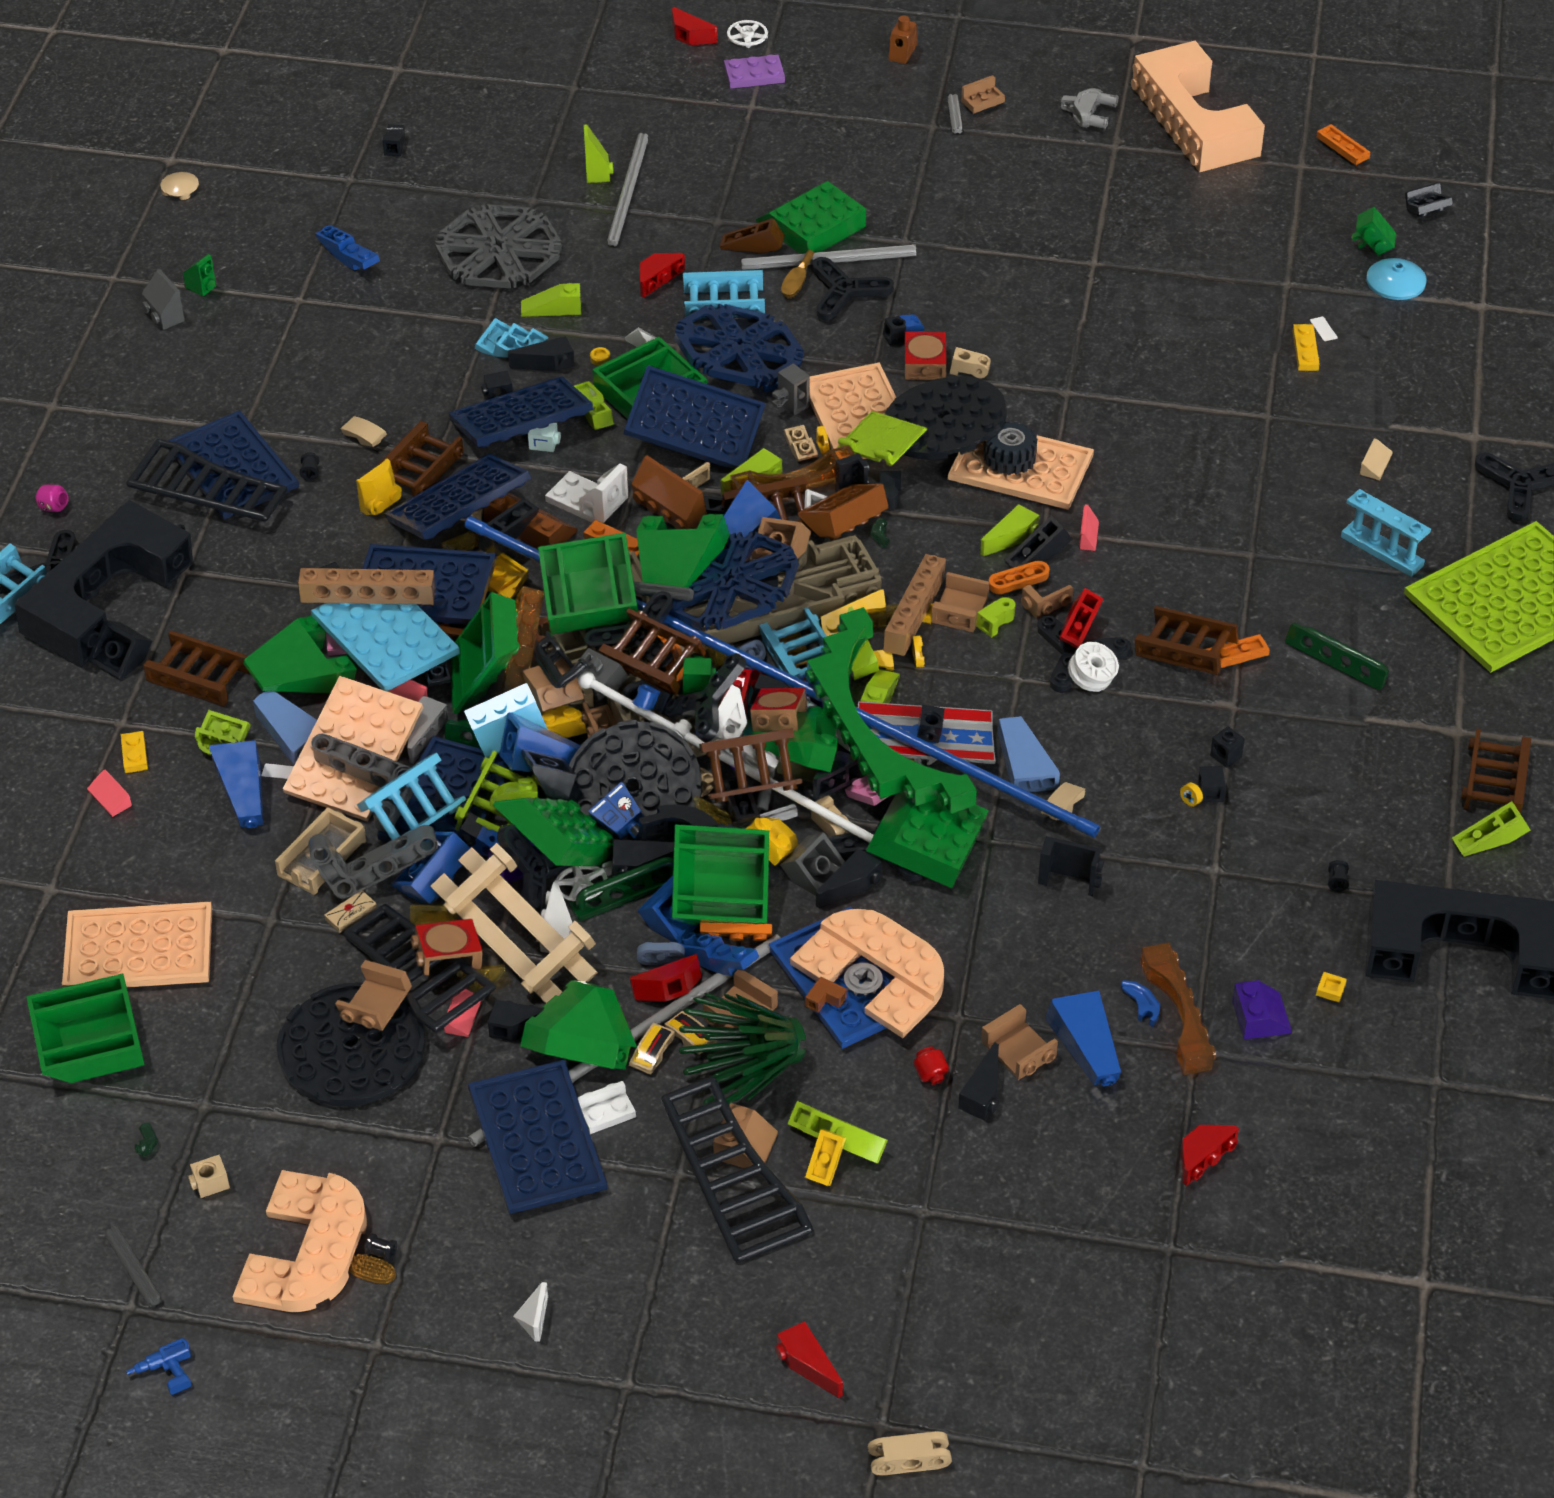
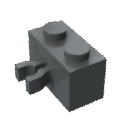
M794 363L779 371L778 390L772 392V396L776 400L772 401V405L776 408L782 406L794 416L810 407V375Z
M590 648L580 658L589 666V669L585 671L594 674L595 680L616 692L629 677L619 663Z

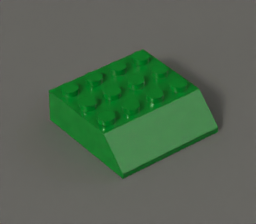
M826 181L757 218L756 222L760 223L774 218L785 235L783 240L785 244L799 254H804L808 250L817 253L865 228L866 208L829 181Z
M660 337L650 340L592 369L593 385L627 419L632 410L647 365L707 384V379Z
M626 532L538 547L551 634L631 621L626 611L629 608L637 612L638 605Z
M491 592L455 641L459 646L460 654L451 658L452 707L454 714H458L476 705L481 697L486 695L490 685L496 682L501 670L507 667L510 658L517 654L519 650V642L517 640L519 628L516 622L518 612L515 600Z
M903 791L895 795L866 851L953 888L983 828L989 810L975 805L950 814L947 807L942 806L939 799L915 806L911 798L907 799Z
M519 798L495 801L493 804L500 813L515 825L556 866L602 867V864L613 852L611 834L595 825L597 823L595 819L585 815L580 810V805L573 800Z
M675 825L672 919L700 926V922L767 924L770 830Z
M123 973L26 996L42 1075L74 1083L144 1066Z

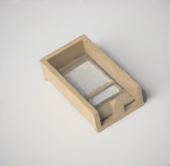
M328 807L275 860L279 877L313 895L318 892V888L325 880L321 877L310 858L308 842L312 836L317 834L325 835L344 861L362 843L365 844L367 842L365 827L360 822L353 821L341 812L334 811Z

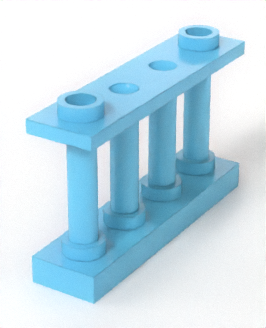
M763 270L683 273L684 293H690V301H684L685 317L704 306H707L709 309V305H712L715 309H718L719 304L723 306L727 304L765 313V299H758V291H763ZM738 291H750V299H738ZM710 292V300L698 301V293ZM718 292H730V300H718Z
M1361 489L1347 499V504L1356 508L1354 520L1342 530L1341 538L1410 577L1415 575L1424 566L1425 560L1416 555L1417 544L1431 532V528ZM1364 513L1374 518L1372 530L1362 525ZM1382 523L1392 528L1390 540L1380 535ZM1400 533L1410 538L1408 550L1398 545Z
M12 544L7 545L0 551V583L11 590L3 599L0 597V624L16 611L15 603L17 599L26 594L47 573L44 565L33 571L21 563L18 551ZM13 568L27 577L19 585L5 576Z
M808 607L804 608L806 620L780 630H772L767 622L759 625L762 642L778 668L801 680H804V677H806L805 671L807 667L803 669L796 668V664L822 655L823 637H826V634L820 627L817 615H813ZM809 628L811 634L790 642H779V639ZM815 641L820 645L795 656L787 654L788 651Z
M434 753L356 805L361 812L368 809L374 812L391 840L400 835L381 807L383 805L381 801L385 798L392 799L411 829L408 832L422 825H430L448 812L450 815L455 813L461 807L460 804L467 799L465 796L456 799L452 797L436 772L437 767L435 764L440 762L441 758L437 753ZM422 773L425 776H429L446 803V806L437 812L418 784L419 779L417 777ZM404 785L407 788H411L428 815V818L419 824L400 796L401 791L399 789Z

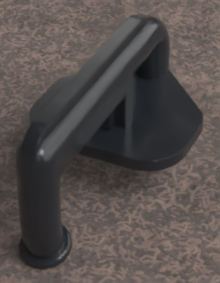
M546 631L545 634L547 636L536 645L535 659L551 684L558 689L566 686L586 669H589V666L582 659H579L578 663L574 666L553 635ZM553 644L554 648L548 654L545 649ZM562 657L571 667L563 675L555 665V662Z

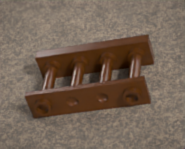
M420 421L378 465L384 462L385 459H389L395 482L412 489V497L432 487L455 461L462 457L464 453L462 437L458 436L452 444L430 436L428 423ZM427 443L444 450V452L437 456L420 448ZM413 456H417L432 462V465L426 469L408 460ZM404 468L421 476L416 481H413L396 473Z
M805 476L754 486L768 501L774 502L781 520H788L782 498L793 497L798 512L804 510L805 503L802 495L805 494L807 488ZM741 489L723 492L722 506L724 510L729 509ZM802 519L795 521L801 522L811 531V533L813 532V530Z
M1159 606L1154 608L1155 627L1150 635L1137 634L1134 639L1136 656L1218 675L1221 671L1219 652L1226 641L1235 644L1239 641L1237 624ZM1165 627L1176 629L1169 641L1158 638ZM1185 632L1197 634L1190 646L1179 643ZM1205 637L1217 639L1210 651L1199 648Z
M628 608L626 612L632 621L631 625L616 646L610 647L603 643L599 649L600 654L619 663L626 672L648 683L657 685L673 695H677L681 687L677 682L676 676L684 666V658H690L693 652L704 657L706 652L702 646V641L696 636L691 635L689 637L649 618L640 610L636 612ZM640 627L648 630L649 633L634 654L627 655L623 652ZM657 635L667 639L651 663L648 662L646 664L640 660ZM675 644L685 648L669 671L663 672L659 670V666Z
M170 630L168 634L171 648L159 663L147 660L143 665L146 681L224 707L228 702L227 683L237 670L249 673L243 664L244 659L248 656ZM179 651L189 654L179 669L168 667ZM198 658L209 661L199 675L195 676L187 673ZM218 664L228 667L218 682L207 679Z
M793 728L699 744L700 753L706 752L707 757H710L716 792L708 794V799L714 798L715 803L729 801L728 796L777 787H783V791L797 789L796 784L802 783V779L793 780L787 746L789 738L794 737ZM775 741V745H778L784 778L783 782L770 784L764 747H767L766 742ZM752 745L756 751L761 780L760 786H747L742 757L743 746ZM728 748L730 753L733 754L738 789L725 791L719 760L720 750Z
M1476 728L1475 737H1470L1468 750L1472 751L1467 787L1463 786L1461 800L1465 801L1464 810L1468 811L1471 799L1506 805L1512 801L1521 814L1531 738L1522 736L1521 744L1515 747L1479 741L1481 729ZM1478 750L1512 755L1518 760L1517 762L1509 763L1480 758L1477 755ZM1476 766L1512 772L1511 775L1516 776L1511 778V780L1475 774ZM1473 783L1507 788L1513 792V795L1509 794L1508 797L1474 791Z

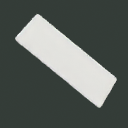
M1323 316L1310 319L1324 341L1338 338Z
M266 763L261 776L288 779L294 766Z

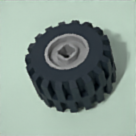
M1005 422L1000 431L990 441H984L983 459L985 464L991 466L990 469L993 471L997 470L1001 474L1007 473L1006 475H1017L1020 472L1028 471V469L1033 467L1036 460L1038 440L1036 433L1031 428H1027V425L1019 424V422Z

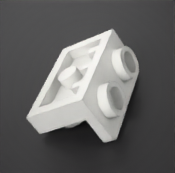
M623 1081L609 1084L602 1089L587 1092L578 1097L590 1134L636 1117V1111L626 1094Z

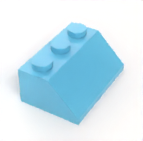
M527 683L464 711L483 754L487 758H490L493 750L497 754L500 753L508 712H512L547 729Z

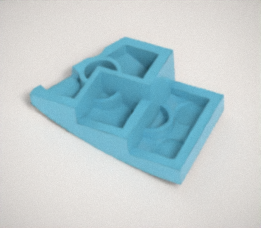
M495 318L477 341L474 349L495 357H508V350L548 341L549 337L534 328L529 332L515 323L510 327Z

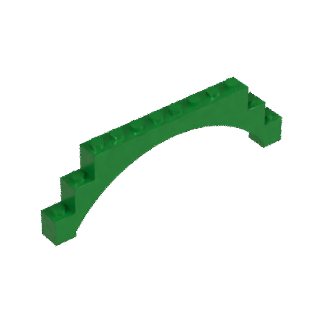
M864 607L840 614L839 625H837L838 633L823 637L822 656L807 660L805 676L808 683L813 684L816 697L818 699L821 698L823 701L825 712L827 714L830 713L835 729L839 728L843 743L849 745L852 758L854 760L857 759L859 762L860 771L863 776H867L871 790L876 791L880 799L904 791L907 799L911 798L915 806L939 799L942 806H946L950 814L975 806L976 788L967 774L956 775L942 772L904 757L882 742L862 720L852 700L849 680L853 663L867 639L873 637V621Z

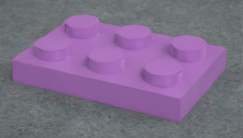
M779 55L724 60V68L730 89L785 83V75Z

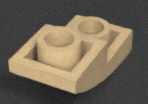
M356 416L340 428L344 435L355 437L361 445L371 447L378 445L387 435L386 431L379 426Z
M804 425L784 429L786 441L797 461L818 457L812 437L809 438Z
M1065 782L1053 792L1047 801L1072 813L1073 804L1084 798L1085 788ZM1041 811L1042 814L1048 815L1051 819L1059 820V819H1057V818H1055V817H1053V816H1051V815H1049V814H1047V813Z

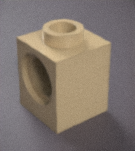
M220 1155L190 1164L192 1175L188 1176L192 1190H198L200 1198L230 1188Z

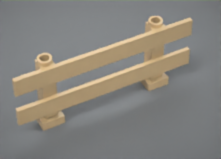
M498 843L490 848L493 855L487 861L472 847L458 859L472 874L459 887L445 873L431 885V888L445 901L443 906L452 915L457 913L463 920L473 919L477 934L523 980L521 985L530 994L534 991L545 1003L555 995L559 996L562 993L550 978L563 966L578 981L589 982L597 974V971L578 953L584 946L590 950L596 944L592 937L574 921L568 926L571 933L564 939L502 878L500 874L505 869L511 873L517 865ZM486 888L550 952L539 964L535 965L472 902L482 890Z

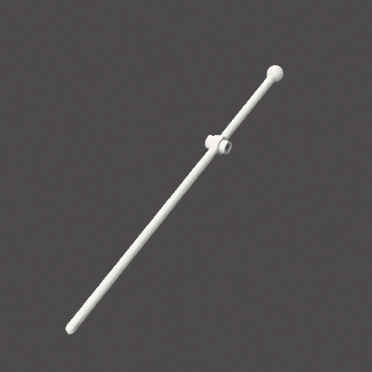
M585 671L580 674L578 678L580 687L584 689L592 688L644 718L672 729L684 740L700 748L699 744L704 743L697 736L690 733L692 725L687 720L681 719L679 723L674 724L651 710H645L632 703L633 700L595 680V676L591 672ZM720 750L721 755H719V759L735 768L733 756ZM744 763L745 774L761 782L759 771ZM769 777V778H770V784H772V783H778V781H776V780H774L773 778ZM783 787L772 788L870 843L874 836L794 790L783 791Z

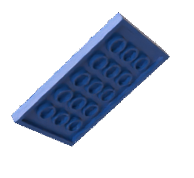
M850 906V907H848V908H846V909H844V910H849V909H853V908ZM824 919L769 943L770 952L804 998L816 981L790 965V958L820 930V923ZM862 955L852 965L869 963L876 966L883 976L881 988H878L875 994L868 993L866 997L860 993L855 996L852 990H847V998L840 1008L825 1003L819 1012L814 1011L842 1049L886 1029L885 1026L865 1014V1007L895 977ZM844 972L834 983L847 989L844 983ZM867 975L862 980H859V984L867 981Z

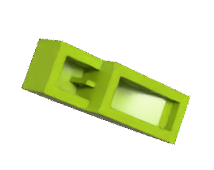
M590 381L574 385L593 404V410L588 411L584 415L592 428L597 430L614 425L612 411L604 403L603 394Z

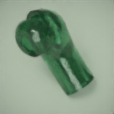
M878 518L874 522L870 533L882 547H886L890 542V539L884 534L888 523L884 518Z
M143 1123L139 1127L143 1140H139V1145L135 1144L134 1149L140 1156H148L157 1145L158 1138L151 1124Z

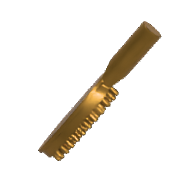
M808 250L800 265L793 268L785 277L781 291L787 299L789 297L790 299L794 298L802 288L806 278V268L814 256L812 250Z
M354 1255L349 1267L351 1274L372 1283L388 1284L396 1277V1271L391 1264L380 1260V1258L368 1255Z

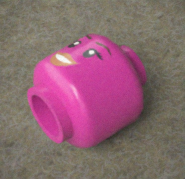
M45 484L38 489L35 499L40 510L45 512H61L68 503V494L60 485Z

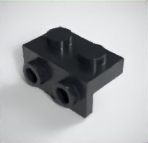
M1440 183L1430 184L1405 192L1407 211L1415 213L1417 216L1428 215L1430 211L1445 210V207L1453 205L1452 197L1441 194Z
M859 453L836 460L835 492L851 484H869V464L866 460L862 459Z

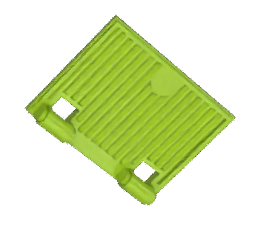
M871 411L846 438L841 437L838 439L839 445L837 448L844 450L847 447L850 453H859L861 457L877 462L884 459L887 465L892 466L927 428Z

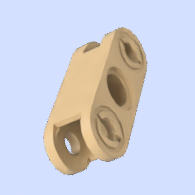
M935 1431L882 1437L872 1440L868 1444L869 1454L876 1457L881 1456L871 1463L872 1473L876 1475H892L947 1467L952 1462L951 1453L946 1449L949 1445L947 1434Z

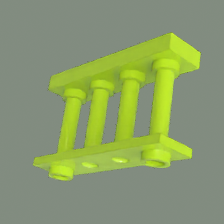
M493 750L490 758H484L480 767L482 773L464 808L459 807L454 819L458 821L455 830H459L463 821L468 816L472 805L505 818V821L508 822L507 825L512 824L495 807L490 806V801L478 797L481 788L493 793L499 787V785L486 780L489 772L513 782H518V779L521 778L532 779V782H536L533 775L531 777L528 775L524 777L495 764L497 752ZM480 817L476 820L477 823L488 830L498 832L500 826Z

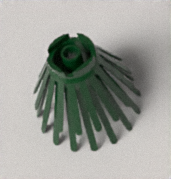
M705 993L706 997L716 1000V1002L699 997H694L693 1000L697 1003L730 1011L731 1014L742 1017L690 1008L684 1010V1013L687 1015L705 1017L710 1022L739 1026L738 1028L681 1026L679 1028L681 1033L706 1034L705 1039L708 1041L740 1040L679 1048L680 1054L726 1050L708 1054L706 1058L712 1062L684 1069L683 1074L686 1076L747 1060L713 1074L718 1083L741 1074L744 1076L722 1090L723 1094L726 1095L738 1088L735 1093L726 1098L728 1104L740 1100L755 1089L746 1098V1101L750 1100L787 1067L799 1063L805 1055L806 1048L800 1049V1041L806 1040V1035L802 1024L797 1018L783 1016L736 994V997L724 994L726 998L724 999ZM713 1095L705 1099L703 1105L715 1101Z

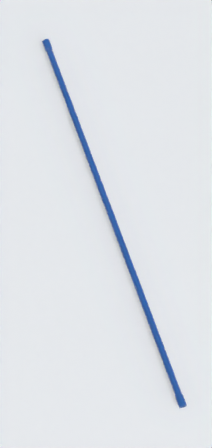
M472 516L467 518L465 528L479 535L486 536L540 563L539 550L488 526V524ZM637 599L638 610L642 611L646 603ZM669 614L662 624L689 637L691 635L696 636L702 641V644L727 656L736 653L740 654L746 659L747 666L771 678L785 682V685L791 688H806V695L823 703L821 698L818 699L816 697L813 685ZM856 707L866 725L1043 811L1090 837L1095 838L1097 836L1100 825L1084 817H1079Z

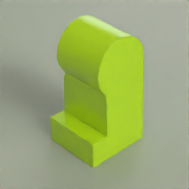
M1004 597L977 612L976 627L991 638L998 634V627L1014 620L1015 601Z

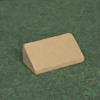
M1374 438L1362 461L1360 475L1380 480L1393 452Z
M705 463L683 477V479L696 488L710 480V463Z

